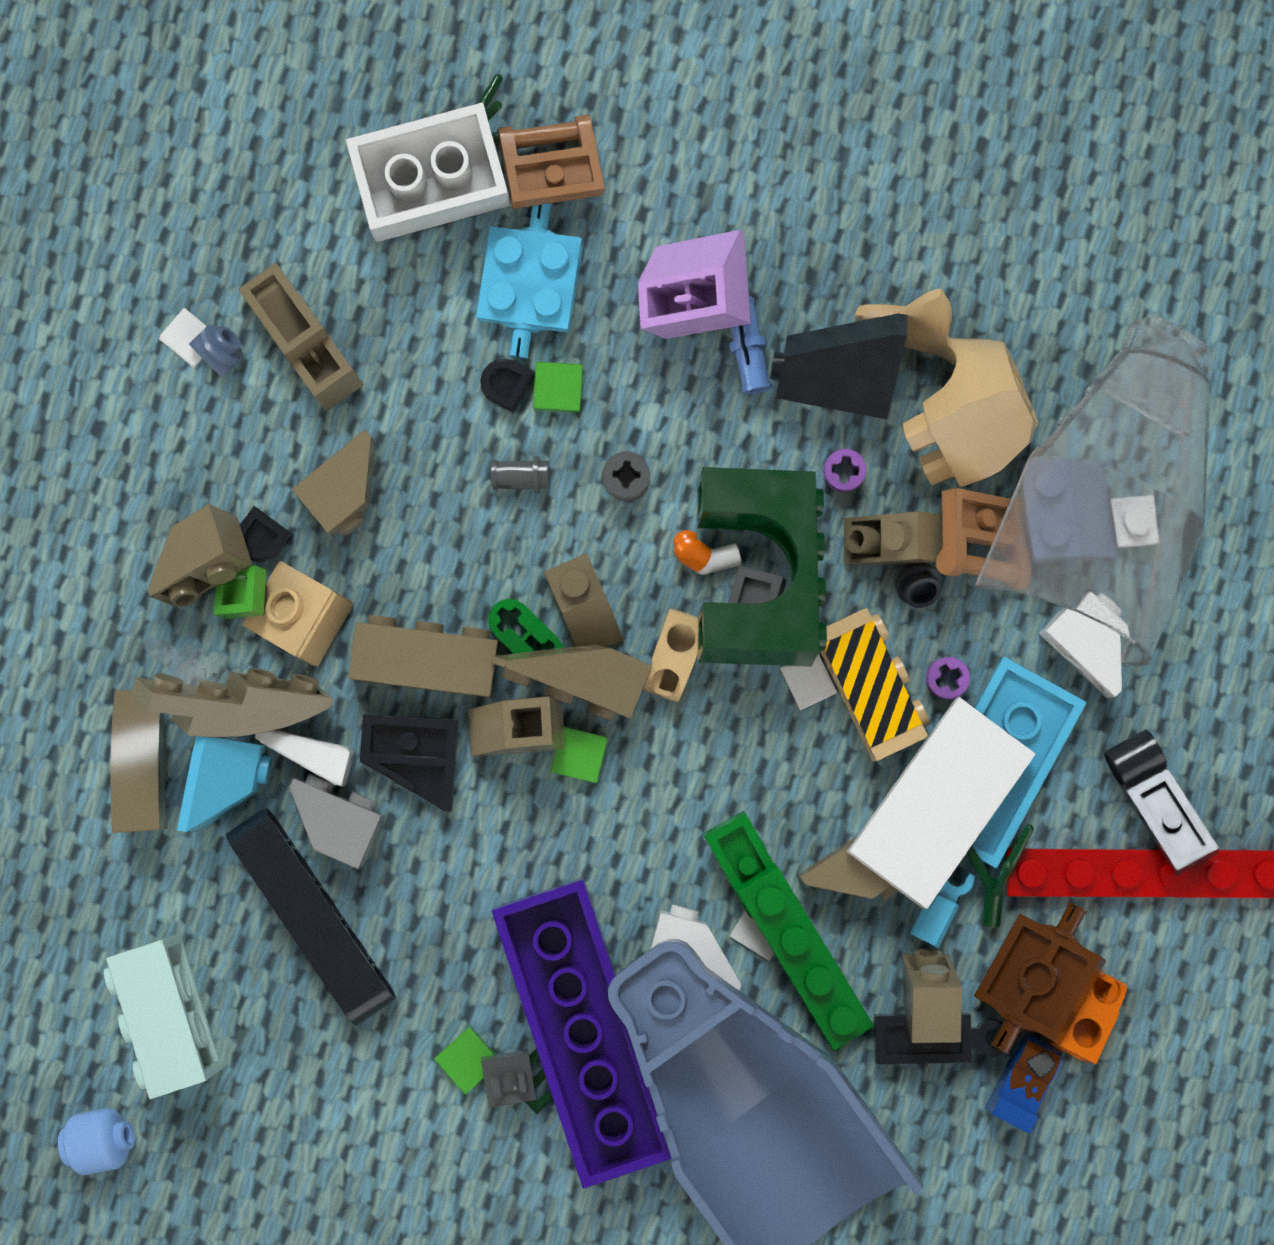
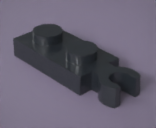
M961 1013V1042L912 1043L906 1025V1014H873L875 1064L972 1063L971 1049H979L991 1057L1005 1054V1052L986 1043L985 1038L988 1031L992 1029L999 1030L1003 1024L1002 1021L995 1018L985 1019L976 1027H971V1015L969 1013Z

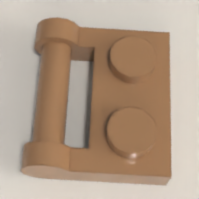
M590 115L575 116L573 122L513 130L512 126L497 128L498 145L502 156L512 209L604 195L605 186ZM575 140L578 141L580 146L578 148L518 156L517 149Z
M959 488L942 491L943 548L939 551L936 559L938 571L948 576L957 577L965 573L994 578L998 584L1016 585L1023 573L1021 501ZM967 542L999 548V558L995 560L967 555Z

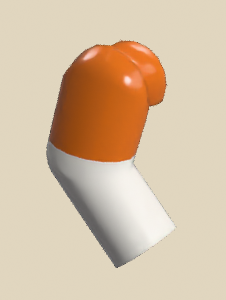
M691 530L680 531L673 539L675 546L674 554L678 561L698 574L707 575L742 565L736 543L711 549L698 540L697 534Z

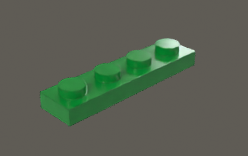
M773 864L736 887L735 890L832 1049L835 1051L874 1027L779 867Z

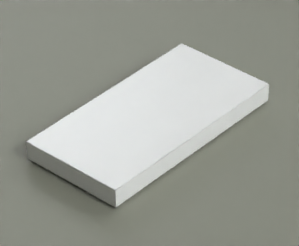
M960 697L955 698L849 847L847 853L921 908L927 909L1031 762L1035 753Z

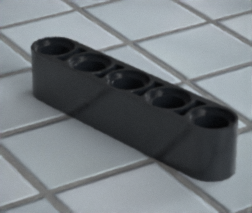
M264 807L226 833V838L235 854L337 1004L355 1026H358L396 999L392 987L277 818L267 807Z

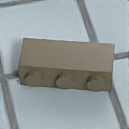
M369 615L368 624L356 622L348 679L493 698L497 665L491 663L493 656L499 655L500 642L490 639V630L463 627L462 636L443 633V624L416 621L415 630L396 627V618Z

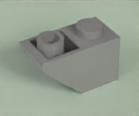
M308 773L306 780L293 778L289 788L313 849L357 869L363 867L385 817V814L375 811L378 802L355 792L351 793L349 799L333 793L334 784L311 773Z

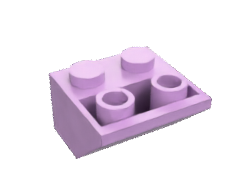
M736 230L657 246L638 281L641 329L669 339L751 324L744 231Z

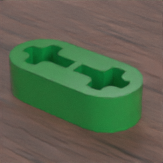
M510 598L500 600L490 610L488 622L491 631L513 654L534 651L526 643L531 636L542 645L550 641L555 645L553 649L563 648L559 638L520 601ZM517 608L521 611L522 614L519 616L518 621L527 630L522 637L511 628L506 629L504 632L498 628L502 622L498 616L501 610L505 609L511 613Z

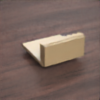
M279 560L265 584L264 615L246 617L242 626L291 655L318 667L354 604L349 599Z

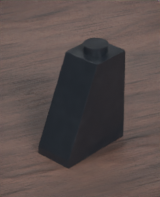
M897 313L788 335L784 353L775 351L769 379L778 381L776 399L887 419L907 338L908 315Z

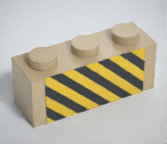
M865 608L826 626L825 651H820L871 760H881L927 738L928 735L924 727L930 725L928 715L920 700L911 701L904 684L910 682L909 676L900 658L897 656L891 659L884 641L890 638L878 614L871 616L868 609Z

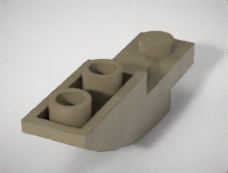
M249 668L247 674L229 671L226 686L210 680H200L198 686L183 684L181 679L166 674H155L153 679L135 677L131 696L146 711L172 714L171 720L188 736L201 737L245 736L288 727L331 708L334 699L319 687V681L312 677L293 674L291 680L276 678L277 676L274 673L258 668Z

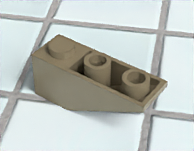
M597 644L493 656L491 663L505 668L502 678L527 688L531 680H535L547 685L544 695L570 705L573 697L589 702L586 709L587 712L609 721H613L615 713L628 718L632 717L652 666L614 649Z

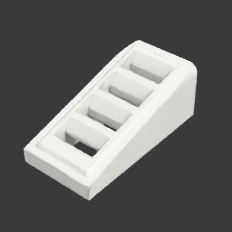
M277 729L255 735V738L260 743L332 784L341 787L347 785L355 754L353 748Z

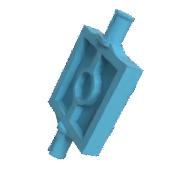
M551 203L532 206L529 227L509 229L490 226L476 318L478 321L502 324L513 330L509 357L514 359L520 357L521 360H528L531 333L545 330L570 333L584 241L580 237L557 235L547 230L550 209L552 207Z

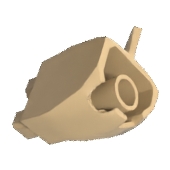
M942 289L927 292L907 306L883 304L859 306L855 313L858 321L897 313L908 315L905 347L933 354L948 361L955 367L952 377L945 386L922 402L924 413L903 423L905 437L914 452L935 443L940 448L920 457L923 470L931 486L955 478L959 486L963 487L1000 472L1032 441L1038 419L1034 409H1032L1023 386L1024 383L1005 342L992 339L949 338L952 309Z

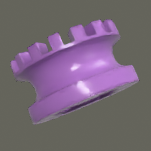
M839 449L832 453L824 464V480L834 491L841 493L851 492L863 482L866 475V463L856 451ZM847 458L850 460V467L857 469V476H850L847 483H841L839 475L832 473V466H839L842 459Z
M944 657L934 661L929 666L925 682L928 690L934 696L940 699H953L961 696L967 690L970 684V674L967 666L961 660L955 657ZM942 665H945L948 670L957 669L960 677L955 680L957 688L954 691H951L947 686L939 688L935 680L941 676L939 668Z

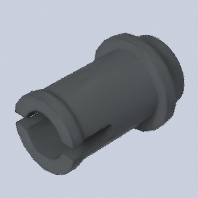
M534 456V461L492 460V490L534 489L535 493H540L541 489H549V461H540V456Z

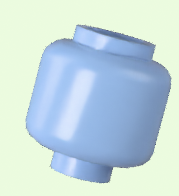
M102 1108L74 1114L66 1122L65 1128L60 1131L58 1136V1150L61 1160L79 1175H90L119 1169L127 1160L129 1150L134 1146V1131L132 1125L128 1121H124L121 1114L113 1108Z

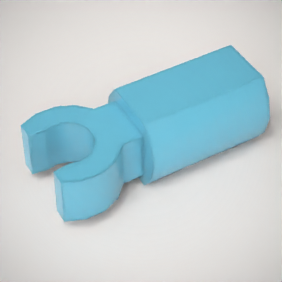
M967 872L961 884L957 886H952L947 880L927 909H921L910 934L939 948L960 906L956 904V901L960 895L966 894L971 890L975 875Z

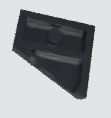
M363 714L360 762L436 805L439 809L452 812L459 721Z

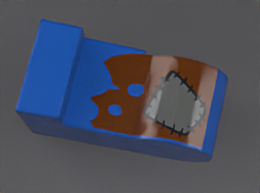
M1026 1033L1020 1040L1012 1058L1008 1060L984 1109L1030 1134L1038 1118L1036 1113L1059 1069L1063 1055L1062 1050Z

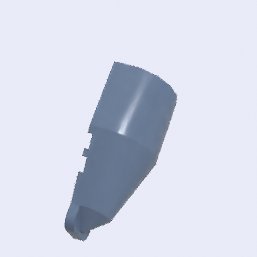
M680 939L662 941L621 970L613 978L608 988V999L612 1008L628 1030L646 1088L649 1087L657 1112L656 1119L660 1132L664 1134L672 1158L671 1166L674 1175L724 1245H812L850 1214L877 1197L905 1185H908L914 1194L923 1189L924 1183L834 1059L707 968L687 942Z

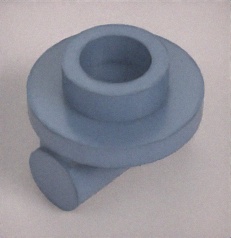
M208 325L189 343L222 378L242 359L241 342L238 336L225 326Z

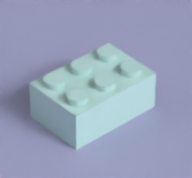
M180 933L106 958L108 968L104 969L106 986L112 996H118L123 1014L118 1016L120 1031L125 1042H132L137 1057V1061L133 1062L134 1076L141 1090L147 1089L149 1099L205 1082L222 1070Z

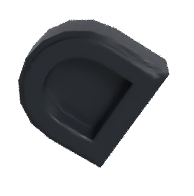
M497 359L489 363L483 370L480 378L481 390L486 399L493 405L514 415L535 376V372L515 361Z
M253 506L240 524L250 559L254 562L273 560L280 554L294 535L256 506Z

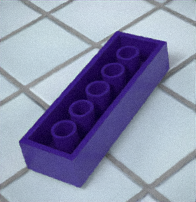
M582 877L494 907L491 910L582 1188L584 1189L672 1159L664 1134L660 1132L656 1119L657 1112L649 1087L646 1088L628 1030L612 1008L608 999V988L617 974L585 878Z

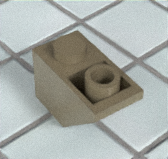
M208 504L173 525L149 583V596L178 608L188 606L196 602L199 595L216 585L230 582L235 578L236 573L250 566L252 562L237 516Z
M915 511L844 518V565L936 564L937 555L943 548L942 514Z
M552 697L506 700L468 710L471 757L565 749L562 702Z
M930 948L918 949L914 954H902L906 1025L912 1043L961 1042L962 986L950 955Z

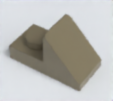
M587 553L544 571L575 646L597 644L609 647L624 640Z

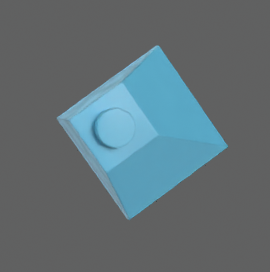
M195 736L177 830L189 832L205 829L258 793L260 783H268L272 770L273 757L266 755L268 747L262 744L225 737Z

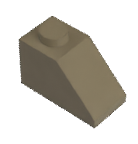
M363 430L292 489L332 537L336 536L339 532L345 537L355 531L366 520L362 513L370 507L376 442L366 430Z
M857 836L798 874V877L805 885L870 899L880 895L882 900H886L899 892L847 853V850Z

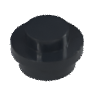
M914 564L901 572L896 580L895 589L899 598L915 608L927 607L933 604L941 595L942 576L932 564Z

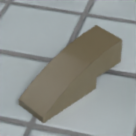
M274 263L238 289L325 411H328L364 385L277 263Z
M117 690L114 693L110 765L112 833L167 829L165 782H168L165 714L146 711L131 696L132 690Z

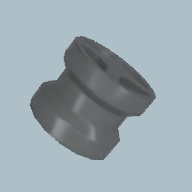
M630 451L618 452L609 458L603 470L604 486L609 495L616 500L628 502L638 499L645 493L650 481V472L644 458Z

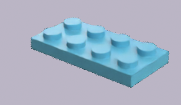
M1004 656L1000 658L973 708L1033 751L1035 756L972 844L981 861L993 868H997L1087 703Z

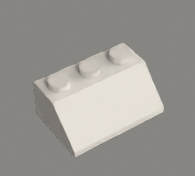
M483 102L346 139L369 228L376 242L511 206Z

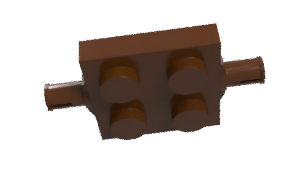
M1069 902L1056 927L1039 924L1019 913L974 994V997L995 1008L999 1015L1005 1019L993 1042H991L992 1046L1009 1055L1021 1030L1039 1033L1053 1042L1061 1044L1106 962L1103 957L1084 948L1073 937L1087 911Z

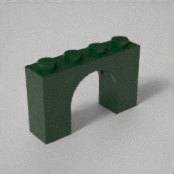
M702 468L697 483V528L748 530L765 535L773 540L784 552L791 570L790 587L782 595L764 603L703 602L698 615V663L811 667L819 651H825L827 627L826 623L819 622V606H823L825 603L826 581L824 577H818V561H823L825 536L824 533L817 532V517H821L823 514L824 492L822 488H816L815 471Z

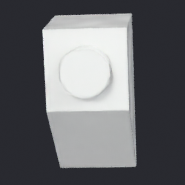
M1084 590L1078 592L1039 634L1105 698L1116 697L1122 691L1120 622L1111 615L1115 608L1105 597L1096 591L1090 595Z
M673 904L670 912L660 910L650 949L667 939L685 941L695 950L707 968L740 991L741 983L706 922L698 920L699 911Z

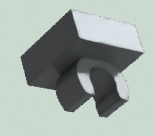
M528 1049L481 1057L489 1108L536 1100Z

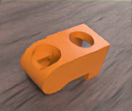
M1100 971L1061 1044L1059 1045L1050 1039L1048 1044L1085 1063L1097 1064L1120 1014L1118 1011L1125 998L1127 984Z

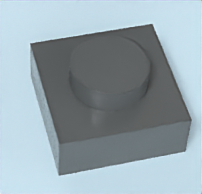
M739 566L728 603L758 604L771 601L783 594L787 580L782 576Z

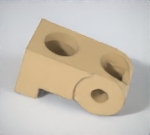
M673 608L669 609L651 660L652 666L643 691L679 703L698 655V617Z

